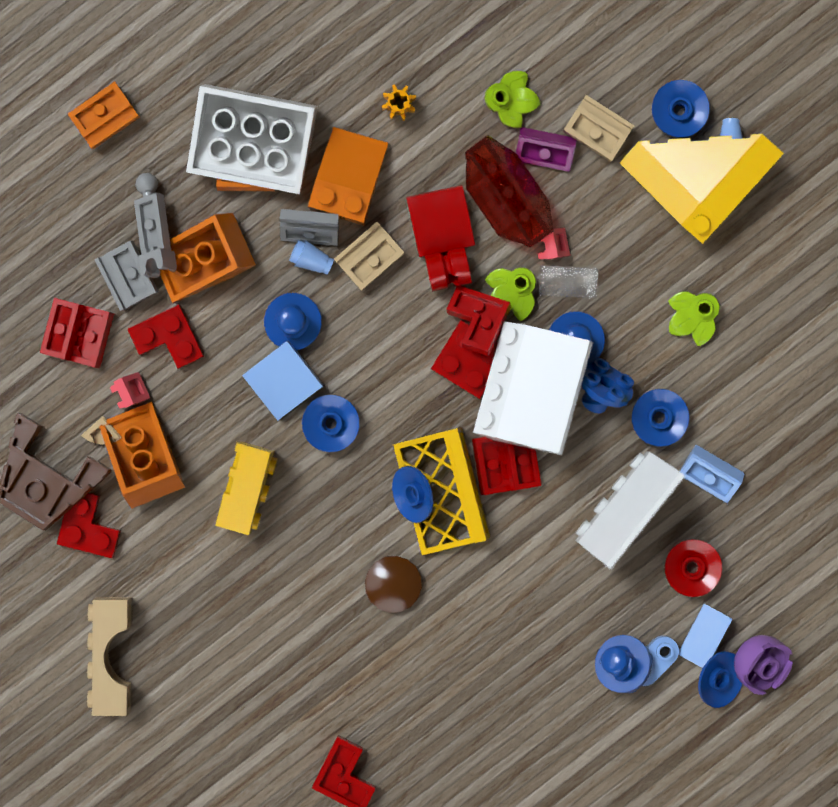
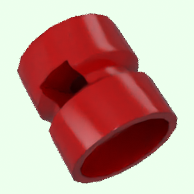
M464 247L448 250L447 255H443L441 252L424 255L432 292L448 289L451 283L456 287L472 283Z

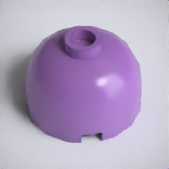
M753 636L739 647L735 655L734 668L737 678L754 694H766L764 690L770 687L778 688L788 677L793 664L789 660V654L792 655V651L773 636Z

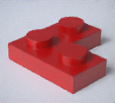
M457 286L446 310L449 315L470 321V325L461 342L462 347L490 356L503 323L511 309V303L463 286Z
M180 305L127 329L139 355L166 344L177 369L205 357Z
M89 492L64 514L57 545L114 558L121 530L93 523L100 495Z
M337 735L312 785V789L347 807H367L376 786L351 774L363 751V747Z

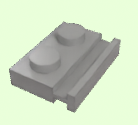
M281 209L280 239L281 241L297 242L298 240L305 242L307 240L311 244L338 246L339 214Z
M128 241L102 257L95 259L120 311H124L159 292L153 279L140 273L138 260L140 253L134 241Z

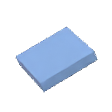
M289 340L242 375L277 421L323 387L322 382Z

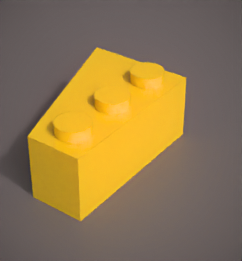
M238 442L235 447L236 456L233 466L229 470V480L223 493L215 526L250 535L252 529L257 530L262 514L257 513L260 502H266L270 486L265 485L268 474H274L278 459L273 457L275 452L273 450L245 442Z

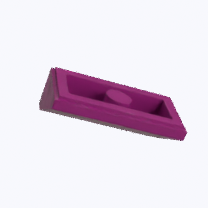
M521 127L514 161L570 172L576 140L569 136Z

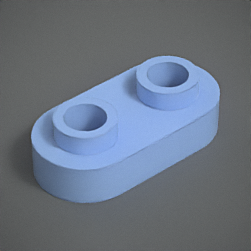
M658 636L646 646L653 657L650 675L643 686L653 684L678 658L679 648L672 638ZM664 646L670 649L667 656L660 655V649Z

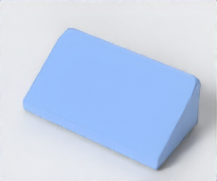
M698 445L694 446L680 469V472L685 475L684 478L725 503L730 501L744 478L742 471Z
M703 604L679 650V655L703 668L706 662L714 655L732 618Z

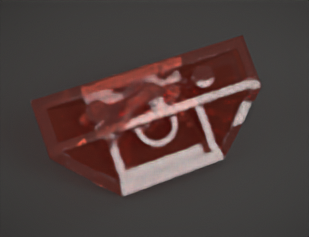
M489 135L465 152V160H467L466 190L499 237L524 244V246L531 248L554 232L549 200L517 153Z

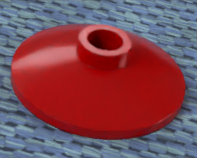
M689 539L676 544L669 551L665 560L664 571L668 583L675 591L685 596L699 597L709 593L717 586L722 575V562L718 552L710 544L702 540ZM688 563H696L697 568L694 572H688Z

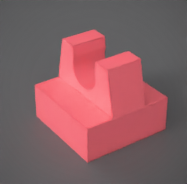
M565 228L544 230L541 234L534 237L535 242H544L546 248L544 252L538 253V259H558L571 256Z
M139 372L114 381V385L110 387L112 393L118 391L122 401L117 403L119 409L133 406L150 398Z

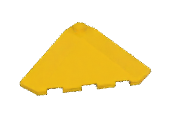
M762 133L751 134V138L732 139V135L711 136L706 141H691V138L668 139V143L650 144V140H643L636 143L620 161V164L688 232L703 244L779 160L784 152Z

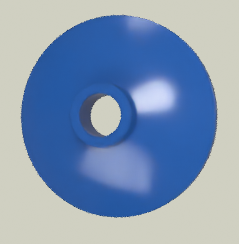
M674 80L663 85L654 96L652 102V116L655 124L662 132L676 138L694 135L705 125L709 116V101L705 92L697 84L687 80ZM682 106L684 114H675L674 107Z
M666 389L651 390L643 394L636 401L631 415L632 426L638 437L644 442L653 446H668L677 442L685 434L689 424V411L686 403L678 394ZM657 412H661L664 415V420L661 423H657L654 420V415Z
M324 395L318 397L304 411L302 418L303 433L307 441L318 450L324 452L341 451L355 440L359 431V416L355 407L341 396ZM328 418L336 420L337 425L334 429H329L326 426Z
M405 466L398 469L392 482L396 506L407 520L414 523L423 522L429 518L433 509V494L430 484L425 475L413 466Z
M728 651L719 652L713 655L704 665L699 677L698 690L705 704L714 708H720L729 704L739 693L742 683L737 678L734 668L736 654Z

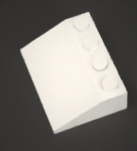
M201 85L186 172L300 194L318 106L213 85Z
M504 321L473 433L499 442L562 455L593 342L529 325Z
M646 451L644 455L639 453L629 465L633 469L626 477L621 475L612 486L613 494L608 500L603 498L593 510L597 513L590 522L585 520L576 531L578 537L575 541L610 569L685 477L680 471L651 452Z

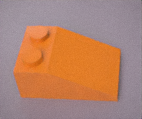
M333 127L308 204L309 210L320 213L339 214V219L365 226L389 143Z
M234 213L215 214L170 239L171 251L175 252L177 269L175 272L160 269V276L172 303H176L233 278L255 266L256 264Z
M152 402L109 418L106 421L107 424L99 426L122 495L131 509L185 488L176 460ZM111 425L122 438L112 443L110 439L112 435L105 426Z

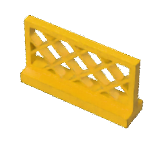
M462 427L393 444L399 469L405 466L417 468L425 454L439 462L432 476L419 469L429 479L430 485L434 482L446 490L439 504L433 501V506L436 509L429 521L425 520L422 522L426 524L424 530L422 529L421 522L414 523L422 555L478 543L490 538ZM444 438L447 448L442 459L428 451L433 440ZM427 442L425 448L418 445ZM413 446L422 452L415 465L404 460L402 448ZM448 455L451 464L445 461ZM442 465L453 471L454 478L449 486L435 479ZM455 482H456V486H457L458 492L455 491L454 489H452V487L454 486ZM449 493L460 498L461 507L456 514L442 506ZM439 510L453 517L446 531L432 523ZM462 510H463L465 519H463V518L460 517V514H461ZM457 520L467 526L470 537L459 540L449 534ZM429 527L444 535L438 545L427 548L424 535ZM446 538L452 540V542L444 543Z

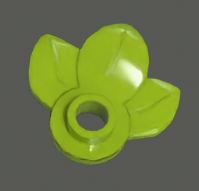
M512 71L505 74L500 83H495L488 87L484 96L487 107L497 112L501 122L511 128H521L523 122L522 114L534 111L541 103L537 94L530 88H526L528 74L523 71ZM497 92L503 95V102H499L496 99Z
M524 267L516 268L513 271L504 268L492 271L485 279L486 283L494 289L491 296L509 301L519 321L526 319L535 305L532 293L536 286L534 273ZM517 278H524L526 286L519 287L516 283Z
M688 291L679 292L672 296L668 302L677 312L670 320L669 333L677 336L692 334L697 346L708 342L715 332L714 318L718 315L720 309L717 298L709 293H701L696 296ZM702 303H707L710 306V311L703 313L700 311L699 306Z

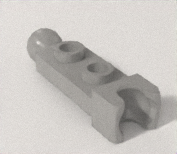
M142 173L136 179L135 185L137 191L143 195V198L134 200L141 255L138 256L140 273L143 276L158 278L160 276V269L170 270L171 272L176 271L175 252L171 251L164 195L154 193L158 188L157 178L151 173Z

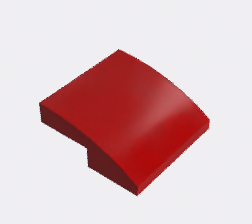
M462 185L406 197L419 257L475 245Z
M54 298L40 353L100 369L114 313Z
M486 437L472 439L480 495L542 486L536 449L499 442Z

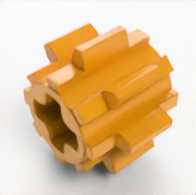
M394 84L392 85L393 92L391 94L383 93V97L388 102L382 105V110L391 111V120L397 115L401 116V119L405 121V114L407 112L415 113V108L410 103L416 100V95L407 94V85L402 90H397ZM395 97H400L401 101L406 100L403 103L402 109H398L397 105H391L395 103Z

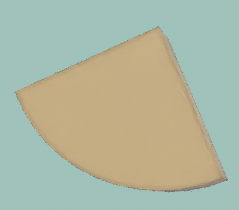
M102 416L81 436L89 442L105 444L99 426L107 424V419ZM111 425L105 426L112 435L110 437L112 443L122 438Z

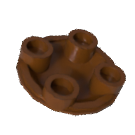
M385 556L376 561L368 570L365 579V590L370 602L378 609L389 613L402 612L410 608L419 598L422 589L421 575L416 566L408 559L399 556Z

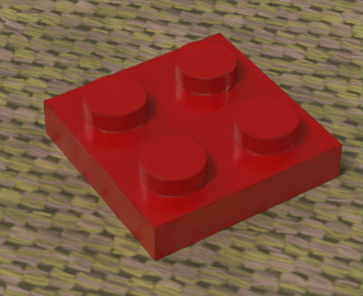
M460 320L431 367V370L480 399L485 391L498 343H495L490 356L463 348L461 342L469 325Z

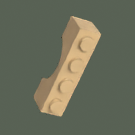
M97 597L93 599V604L88 606V621H92V633L88 634V650H92V662H88L87 676L88 679H92V690L88 691L87 706L92 708V716H127L131 712V683L120 678L112 669L109 662V647L113 638L119 632L132 626V597Z

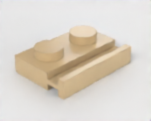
M586 95L563 132L612 162L634 125Z
M376 222L334 260L362 291L405 253L382 226Z

